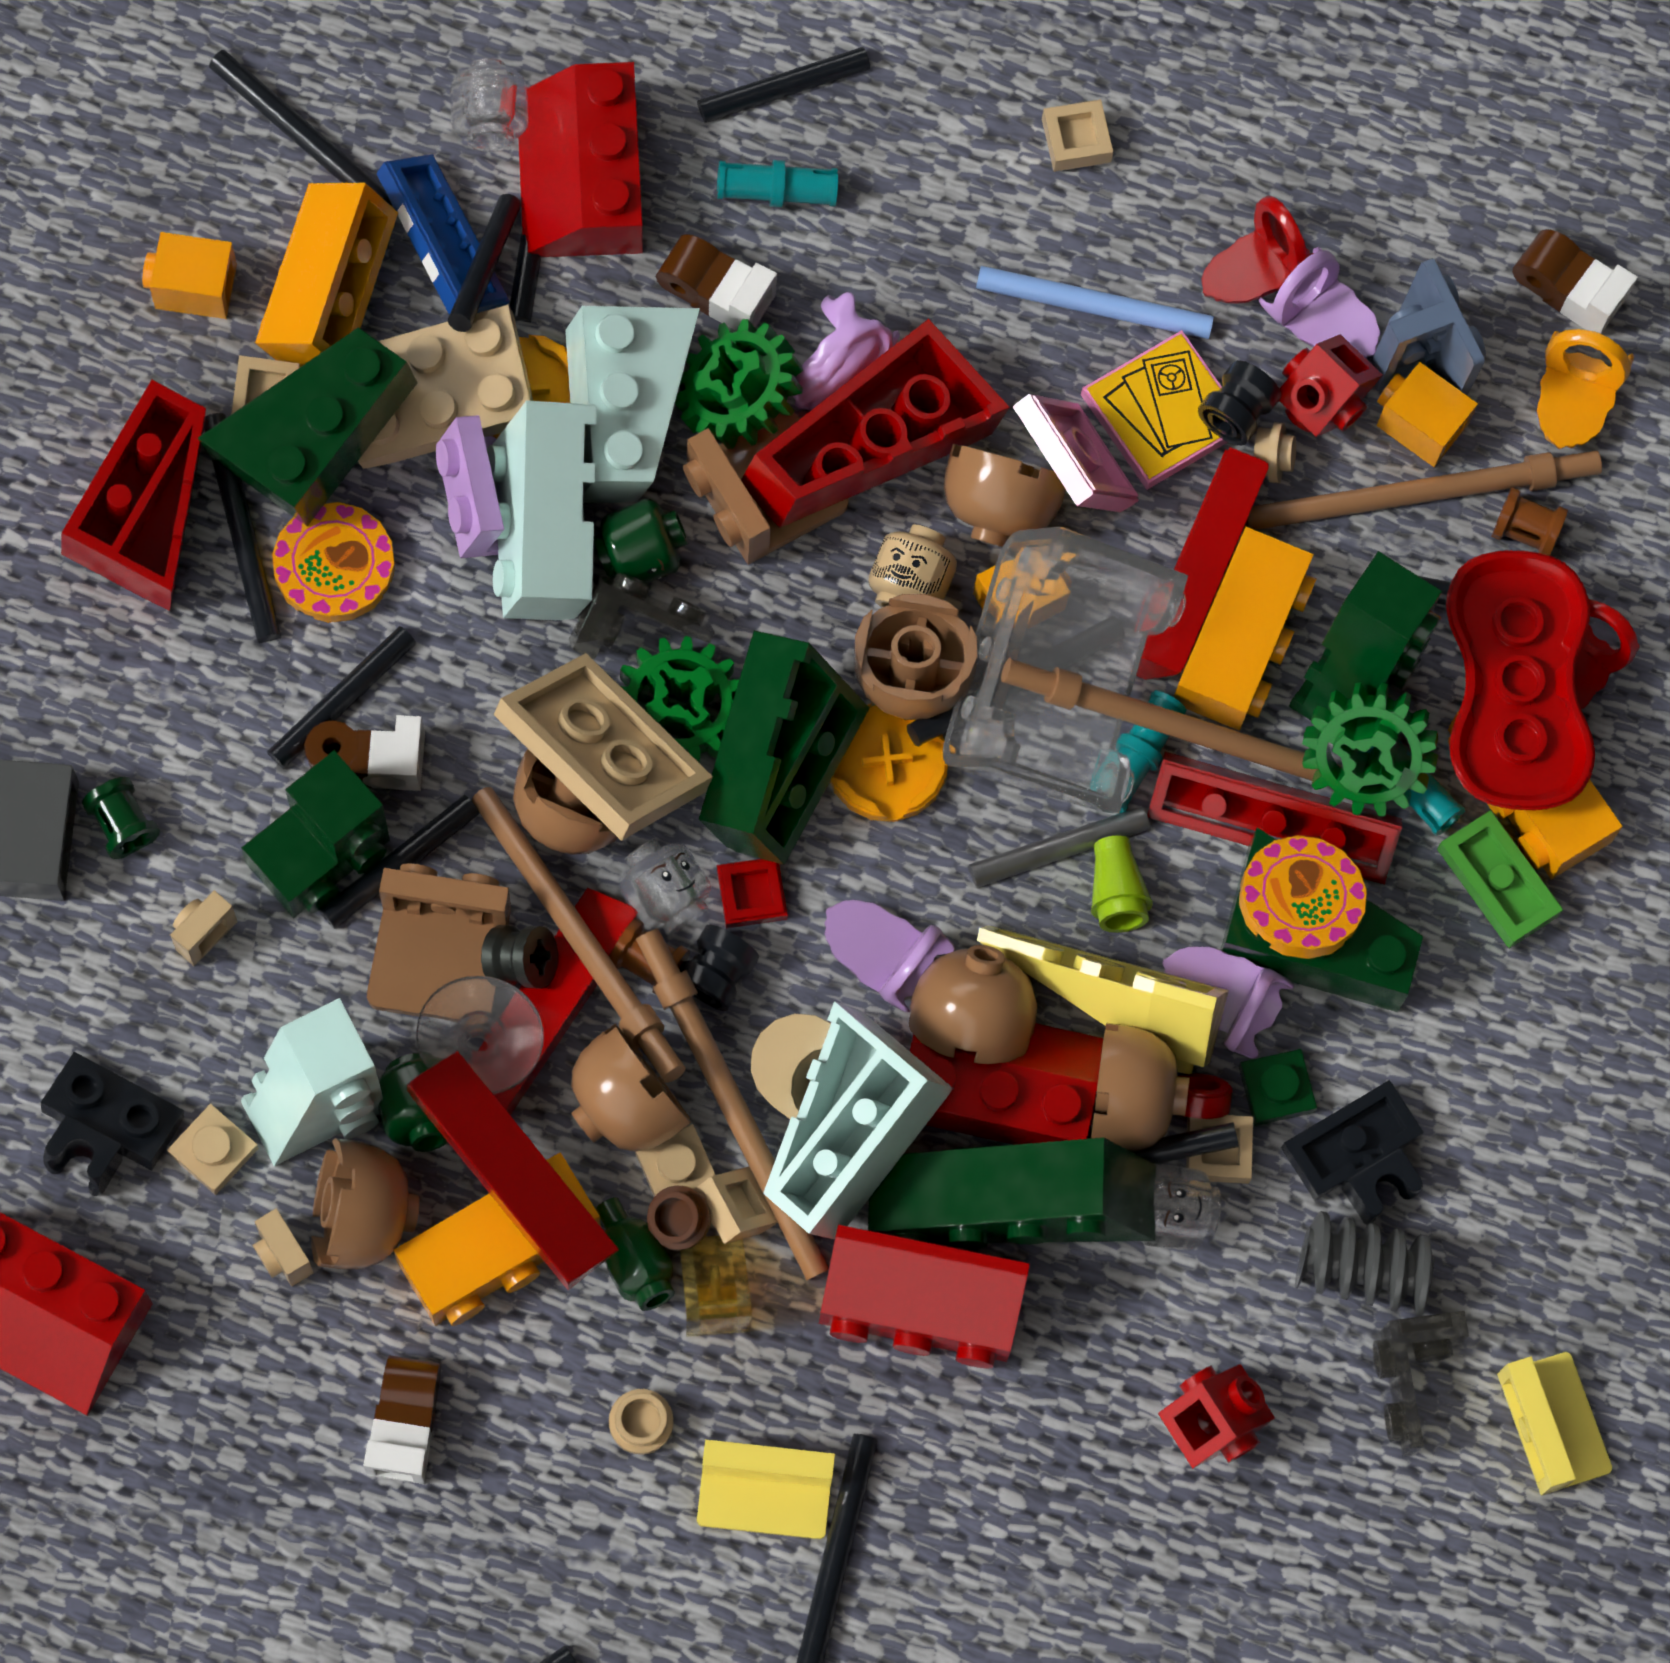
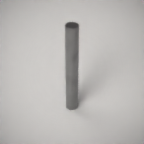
M1140 806L1125 813L1122 812L969 864L968 869L975 887L978 888L1093 849L1095 842L1104 837L1116 835L1129 837L1149 830V819L1145 809Z

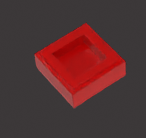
M755 859L717 865L716 870L726 929L788 919L779 863Z

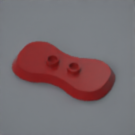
M1513 550L1481 554L1468 560L1458 569L1447 593V617L1464 660L1466 678L1464 698L1451 732L1449 750L1455 774L1463 787L1475 798L1487 804L1512 810H1543L1558 807L1574 800L1584 790L1591 778L1595 763V747L1592 733L1579 705L1575 687L1576 662L1590 622L1589 598L1584 584L1576 572L1565 562L1552 556L1537 552Z

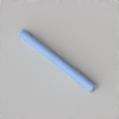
M986 266L980 267L976 289L1177 333L1182 330L1186 335L1209 339L1214 316Z

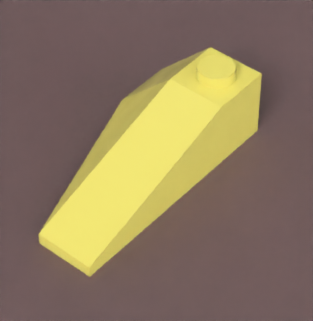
M989 925L979 929L977 941L983 945L998 949L1022 971L1106 1026V1023L1141 1028L1151 1031L1166 1041L1176 1055L1177 1072L1192 1074L1194 1065L1205 1067L1210 1063L1229 990Z

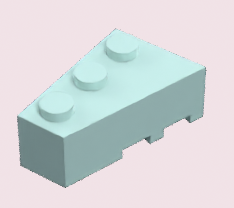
M581 306L566 328L570 403L597 405V424L588 425L585 428L584 463H595V483H583V503L638 502L654 482L700 308Z
M526 400L496 441L487 448L504 525V531L497 538L499 560L496 561L493 570V590L497 597L502 598L503 618L534 620L575 619L592 600L594 522L584 521L583 483H595V463H584L585 428L588 425L597 424V405Z
M338 998L280 1027L264 1057L269 1068L268 1073L266 1074L265 1070L255 1073L252 1083L257 1092L244 1095L241 1099V1103L273 1166H276L340 1133L343 1134L345 1139H352L368 1132L379 1123L376 1115L380 1114L378 1106L383 1096L375 1065L342 1001Z
M834 1001L827 1019L831 1022L819 1058L818 1060H812L806 1076L807 1079H810L802 1104L797 1117H791L763 1192L765 1196L809 1234L835 1239L838 1225L848 1226L954 1089L864 1012Z

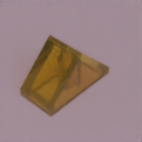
M709 1236L692 1248L680 1250L686 1337L750 1332L752 1310L743 1239L724 1244L720 1236Z

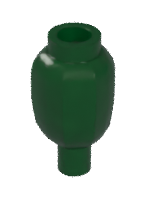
M613 1197L603 1201L597 1206L596 1211L606 1229L605 1233L619 1249V1251L605 1261L611 1279L620 1295L625 1300L636 1301L642 1311H649L660 1307L675 1294L671 1285L674 1269L665 1247L649 1231L648 1224L645 1221L628 1217L619 1198Z

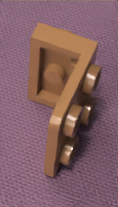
M795 413L792 416L778 414L774 421L779 431L772 434L765 427L758 430L757 444L753 446L743 436H739L734 449H727L723 443L718 444L709 428L687 439V463L683 465L685 476L697 496L702 497L705 495L716 513L713 515L714 521L724 541L730 547L736 545L748 565L842 515L848 508V499L779 528L751 497L742 483L741 479L754 455L799 420Z
M402 864L400 870L384 868L379 890L383 912L367 989L369 1005L373 1009L474 1026L487 1024L492 1016L497 987H493L483 973L481 951L485 936L491 928L497 925L509 924L511 913L509 887L499 886L500 882L497 879L482 874H464L462 880L437 876L438 872L435 869L419 864Z

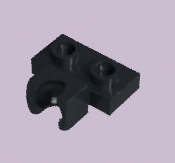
M73 1052L41 1101V1112L61 1122L45 1147L43 1162L51 1174H59L71 1159L78 1156L89 1158L91 1162L87 1168V1176L90 1180L88 1190L92 1196H99L106 1190L122 1163L123 1156L151 1171L153 1170L183 1121L184 1110L84 1056Z
M1390 1080L1284 1142L1281 1147L1314 1201L1339 1186H1343V1192L1366 1225L1373 1223L1383 1210V1204L1376 1193L1377 1182L1393 1184L1398 1189L1399 1195L1405 1200L1413 1199L1423 1190L1420 1176L1402 1149L1418 1140L1424 1132Z

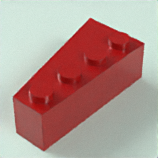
M928 318L758 451L750 462L741 481L751 497L776 525L781 528L950 454L953 444L969 446L993 434L1010 407Z

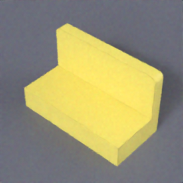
M1563 1352L1534 1362L1532 1356L1508 1363L1500 1370L1497 1375L1541 1496L1607 1475L1612 1471L1609 1456L1570 1353Z
M705 1439L697 1512L698 1525L701 1527L801 1538H824L835 1454Z

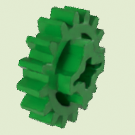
M742 319L737 332H732L725 322L719 324L718 338L713 341L703 334L699 336L698 341L702 350L697 355L688 353L686 363L689 366V370L682 373L679 385L682 391L677 394L675 405L682 411L680 418L694 434L709 428L716 441L719 439L727 449H734L739 436H743L751 446L756 445L758 440L757 431L764 427L772 434L779 431L774 421L778 414L792 416L795 411L787 402L788 396H796L803 392V387L794 378L803 372V367L793 355L796 351L782 334L778 336L772 327L765 322L756 329L748 319Z
M685 636L680 649L675 650L671 649L670 643L665 637L660 638L658 654L652 656L642 647L636 650L638 669L627 665L621 667L620 680L626 686L620 687L638 703L640 693L644 686L647 685L650 688V693L654 696V700L645 705V711L669 734L686 736V739L675 740L699 763L700 754L707 752L716 759L721 744L720 739L723 737L739 682L736 679L729 680L734 673V662L730 658L716 664L714 662L715 645L711 643L701 653L693 651L692 638L689 636ZM675 669H687V670H691V671H683V670H675ZM718 694L721 708L716 720L712 723L705 705L713 700V696ZM669 695H674L679 701H684L690 697V711L688 709L684 710L679 704L669 708Z
M1362 682L1355 683L1352 698L1348 700L1338 690L1333 691L1328 704L1330 710L1317 705L1311 719V723L1314 726L1306 727L1302 744L1309 748L1304 753L1303 768L1317 769L1311 786L1314 790L1330 786L1333 790L1329 804L1334 807L1341 803L1344 798L1352 800L1353 815L1359 816L1365 804H1373L1378 816H1385L1388 801L1394 800L1403 809L1409 807L1411 799L1410 789L1424 794L1429 781V776L1426 773H1435L1438 754L1432 752V750L1437 747L1438 732L1424 730L1428 724L1430 713L1427 709L1411 713L1408 709L1412 695L1408 692H1405L1396 701L1388 698L1389 689L1388 684L1381 683L1376 695H1367ZM1400 732L1408 740L1412 757L1407 755L1408 747L1399 742L1398 734ZM1329 742L1333 744L1332 752L1341 757V767L1336 764L1332 757ZM1371 746H1373L1374 748L1371 749L1369 753H1367L1366 751H1368L1371 748Z

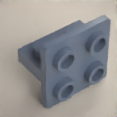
M1433 258L1420 264L1400 311L1389 319L1381 341L1377 345L1376 352L1371 361V364L1383 374L1374 385L1377 391L1384 389L1397 373L1407 378L1416 365L1421 362L1468 396L1485 362L1486 350L1483 339L1476 327L1473 325L1468 326L1459 309V295L1453 280L1447 274L1442 275Z

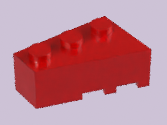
M151 379L61 532V555L169 611L172 604L202 445L198 437L204 434L205 407Z

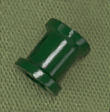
M121 776L111 779L91 790L82 800L86 813L95 816L109 841L106 844V851L112 859L125 858L153 843L160 835V829L156 822L146 819L134 798L135 788L129 777Z

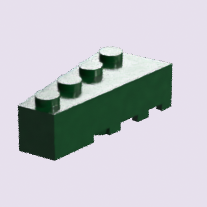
M1104 1137L903 1154L869 1198L868 1231L932 1244H949L957 1248H984L988 1246V1243L1031 1245L1046 1242L1155 1241L1156 1165Z

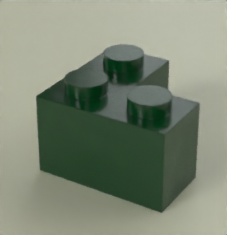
M335 750L285 789L290 809L241 847L246 864L293 918L304 909H307L310 914L319 911L338 893L339 889L335 884L353 870L358 874H363L370 870L385 856L387 849L384 845L390 841L383 804Z

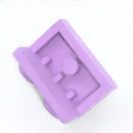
M479 415L456 417L436 444V463L439 473L443 477L448 500L449 523L452 531L455 533L460 558L498 555L497 538L504 531L487 453L488 446L492 445L496 438L492 436L484 437Z

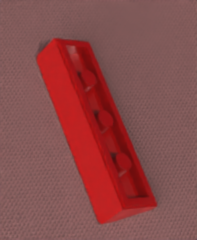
M1229 447L1228 450L1225 449L1137 654L1132 670L1135 672V676L1148 680L1174 676L1184 669L1269 469V464L1266 461L1232 447Z
M1166 751L1164 752L1147 813L1148 818L1249 846L1254 835L1253 832L1162 806L1173 807L1254 831L1258 827L1268 835L1282 839L1297 835L1322 839L1343 850L1349 858L1377 865L1372 867L1353 861L1359 868L1363 879L1384 885L1402 829V818L1388 814L1378 816L1376 811L1363 808L1359 816L1353 815L1352 804L1341 802L1334 807L1329 804L1330 798Z
M588 887L575 905L576 910L609 957L628 925L635 918L640 919V911L634 907ZM560 929L554 936L558 949V966L550 984L542 989L525 988L521 985L469 1063L510 1115L597 986V983Z
M459 1051L454 1052L407 1084L409 1095L568 1291L619 1251L618 1247Z

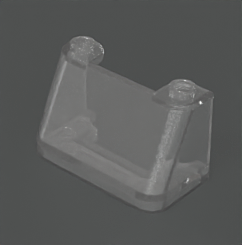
M1064 527L1027 529L1014 532L1002 547L994 569L976 631L978 656L976 670L967 691L954 705L943 745L945 764L973 775L1101 812L1120 813L1122 803L1127 800L1134 785V772L1130 769L1128 756L1115 751L1123 721L1075 705L1071 710H1067L1046 703L1044 695L1001 682L1002 670L1009 658L1051 672L1055 667L1081 674L1082 682L1130 697L1148 635H1158L1163 633L1168 627H1173L1178 623L1184 612L1186 598L1183 592L1188 575Z

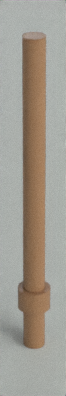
M1597 450L1553 457L1550 452L1528 455L1524 457V462L1256 505L1252 507L1246 525L1251 529L1258 530L1511 489V487L1529 486L1530 491L1555 488L1557 481L1601 474L1602 462Z
M1011 658L1007 659L1002 670L1001 682L1044 695L1046 703L1067 710H1071L1074 705L1310 781L1313 780L1314 773L1317 771V769L1303 768V752L1082 682L1081 674L1055 667L1051 672Z
M485 787L479 790L473 796L472 802L621 1018L619 1028L633 1048H641L665 1083L678 1079L685 1072L686 1067L662 1034L665 1026L649 1004H641L493 788Z
M659 928L651 930L636 938V941L658 983L653 986V989L663 1009H671L763 1193L775 1160L693 998L698 992L687 970L680 972ZM764 1195L806 1280L829 1270L813 1235L805 1231Z

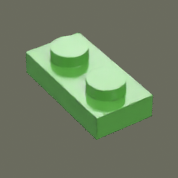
M1491 810L1439 844L1438 852L1509 949L1559 917L1562 913L1563 908Z

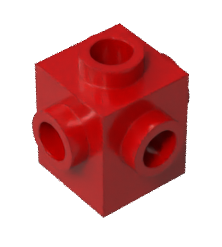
M1339 334L1317 343L1311 351L1308 348L1303 349L1286 365L1282 374L1287 380L1280 387L1282 396L1279 402L1286 407L1285 413L1295 426L1303 431L1311 432L1315 437L1337 427L1344 432L1365 412L1367 405L1362 400L1383 374Z
M1241 1364L1219 1374L1216 1373L1212 1365L1197 1372L1179 1385L1184 1394L1158 1413L1192 1469L1223 1454L1228 1463L1240 1458L1261 1443L1255 1433L1275 1419V1416L1265 1402L1262 1389L1256 1381L1248 1376Z

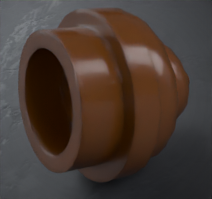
M670 1186L660 1191L651 1201L647 1212V1224L649 1231L662 1246L673 1250H685L696 1246L706 1237L711 1226V1211L706 1199L697 1190L687 1186Z

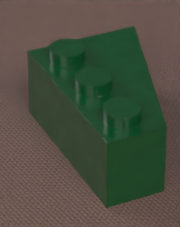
M356 328L198 437V440L212 459L301 523L308 526L418 382L404 359L360 328Z
M1378 551L1343 602L1321 644L1325 647L1322 657L1318 663L1313 661L1304 676L1306 680L1292 698L1289 707L1311 720L1317 705L1330 710L1328 704L1333 691L1338 690L1347 700L1352 698L1355 683L1362 682L1367 695H1376L1381 683L1388 684V689L1393 684L1402 690L1419 665L1420 657L1431 641L1430 636L1442 618L1433 612L1442 591Z
M753 631L712 771L713 778L707 788L698 819L726 847L735 852L783 865L787 862L870 709L809 642Z
M1257 827L1248 846L1220 950L1244 957L1260 967L1270 968L1293 983L1398 1012L1409 994L1423 936L1366 899L1365 914L1353 936L1332 954L1311 959L1285 956L1269 948L1271 943L1265 941L1259 934L1256 937L1246 926L1239 906L1240 884L1243 874L1255 853L1276 840Z

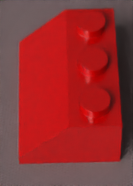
M634 62L574 64L518 92L517 117L522 235H526L528 253L538 254L541 257L643 253Z
M1036 1023L1028 1050L1023 1056L1010 1062L981 1064L974 1063L976 1052L956 1048L954 1058L939 1054L922 1044L913 1034L910 1052L954 1088L926 1125L1013 1145L1087 1139L1097 1092L1104 1038Z
M0 1212V1369L88 1416L153 1303L145 1289Z
M838 1225L818 1324L831 1326L829 1334L840 1340L866 1343L868 1335L871 1334L894 1339L892 1347L904 1353L928 1356L931 1353V1348L935 1347L957 1352L955 1360L961 1364L990 1369L994 1367L995 1360L1007 1362L1010 1355L1030 1263Z

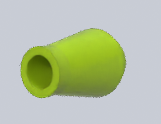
M1118 835L1104 837L1094 844L1095 867L1091 914L1099 919V926L1104 931L1113 933L1133 931L1141 928L1149 921L1148 911L1152 908L1153 902L1132 853L1130 839Z

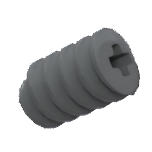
M1320 1211L1307 1229L1303 1240L1296 1272L1295 1288L1299 1287L1307 1273H1313L1315 1289L1318 1294H1323L1332 1278L1339 1280L1341 1299L1348 1300L1357 1284L1364 1285L1366 1305L1373 1306L1381 1291L1386 1290L1389 1291L1391 1311L1397 1312L1406 1297L1412 1296L1414 1297L1416 1316L1421 1317L1427 1304L1435 1263L1430 1238L1427 1235L1420 1234L1416 1237L1409 1250H1407L1405 1232L1395 1228L1384 1244H1382L1380 1227L1376 1223H1369L1360 1237L1357 1238L1355 1221L1350 1217L1343 1218L1336 1230L1332 1232L1330 1215L1327 1212Z

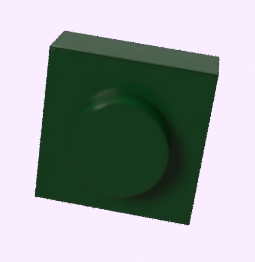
M1301 1049L1240 1062L1238 1067L1250 1113L1253 1116L1254 1126L1312 1114L1317 1110Z

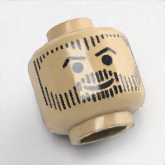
M916 524L911 526L909 533L899 531L887 534L883 539L868 579L870 588L877 594L875 603L883 608L889 605L890 598L901 594H927L944 600L957 567L955 556L943 547L946 540L945 536L935 530Z

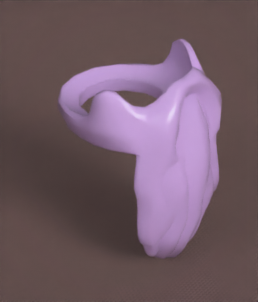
M1320 247L1314 248V254L1302 261L1288 275L1280 287L1274 303H1270L1260 297L1259 302L1261 306L1277 323L1289 329L1298 339L1311 347L1341 334L1365 358L1374 356L1380 330L1375 314L1356 297L1351 288L1337 280L1340 270L1339 263L1335 256L1327 250H1323Z
M843 293L838 298L827 295L820 305L822 311L836 329L820 342L817 350L802 365L803 372L796 377V380L803 387L802 394L793 396L796 400L795 406L799 409L811 411L893 347L900 337L898 330L892 332L878 320L859 317L855 311V297L852 293Z
M845 900L826 909L827 919L824 923L826 927L825 938L834 957L849 969L861 983L877 991L884 1001L904 1012H910V1009L904 1002V998L913 995L919 978L934 961V958L937 955L947 954L955 950L954 944L942 933L939 927L930 925L922 933L916 930L906 919L896 917L874 903Z
M1193 946L1179 949L1163 960L1164 973L1229 990L1219 1030L1228 1033L1224 1045L1232 1052L1251 1059L1256 1058L1258 1050L1254 1044L1255 1035L1273 1025L1276 1016L1282 1009L1280 989H1293L1294 984L1270 968L1260 967L1244 957L1232 955L1213 947Z

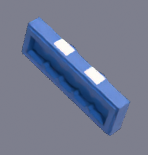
M433 154L385 161L376 175L394 209L398 212V217L450 315L480 243ZM495 272L492 275L477 313L505 306L510 302Z

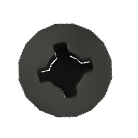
M497 925L491 928L485 936L482 945L481 963L483 973L493 987L512 988L518 983L525 988L542 989L548 986L554 978L558 966L557 943L552 932L543 926H527L521 931L515 926Z

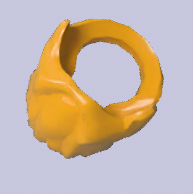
M1583 329L1564 330L1560 333L1559 331H1554L1545 350L1546 372L1540 381V399L1537 406L1539 425L1545 439L1558 449L1584 445L1596 437L1604 425L1607 414L1614 407L1617 390L1630 375L1634 354L1627 355L1620 345L1609 337L1595 331ZM1576 345L1590 346L1605 354L1610 359L1612 366H1608L1601 359L1592 358L1578 352L1566 353L1565 350Z

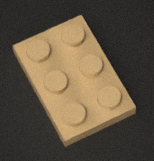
M509 305L477 313L470 330L466 332L456 331L450 327L448 322L378 341L408 363L418 383L358 462L363 469L434 452L436 451V444L456 417L479 415L484 437L502 433L526 400L533 401L515 318Z
M586 653L502 697L494 712V716L621 841L704 794L713 778L695 758Z

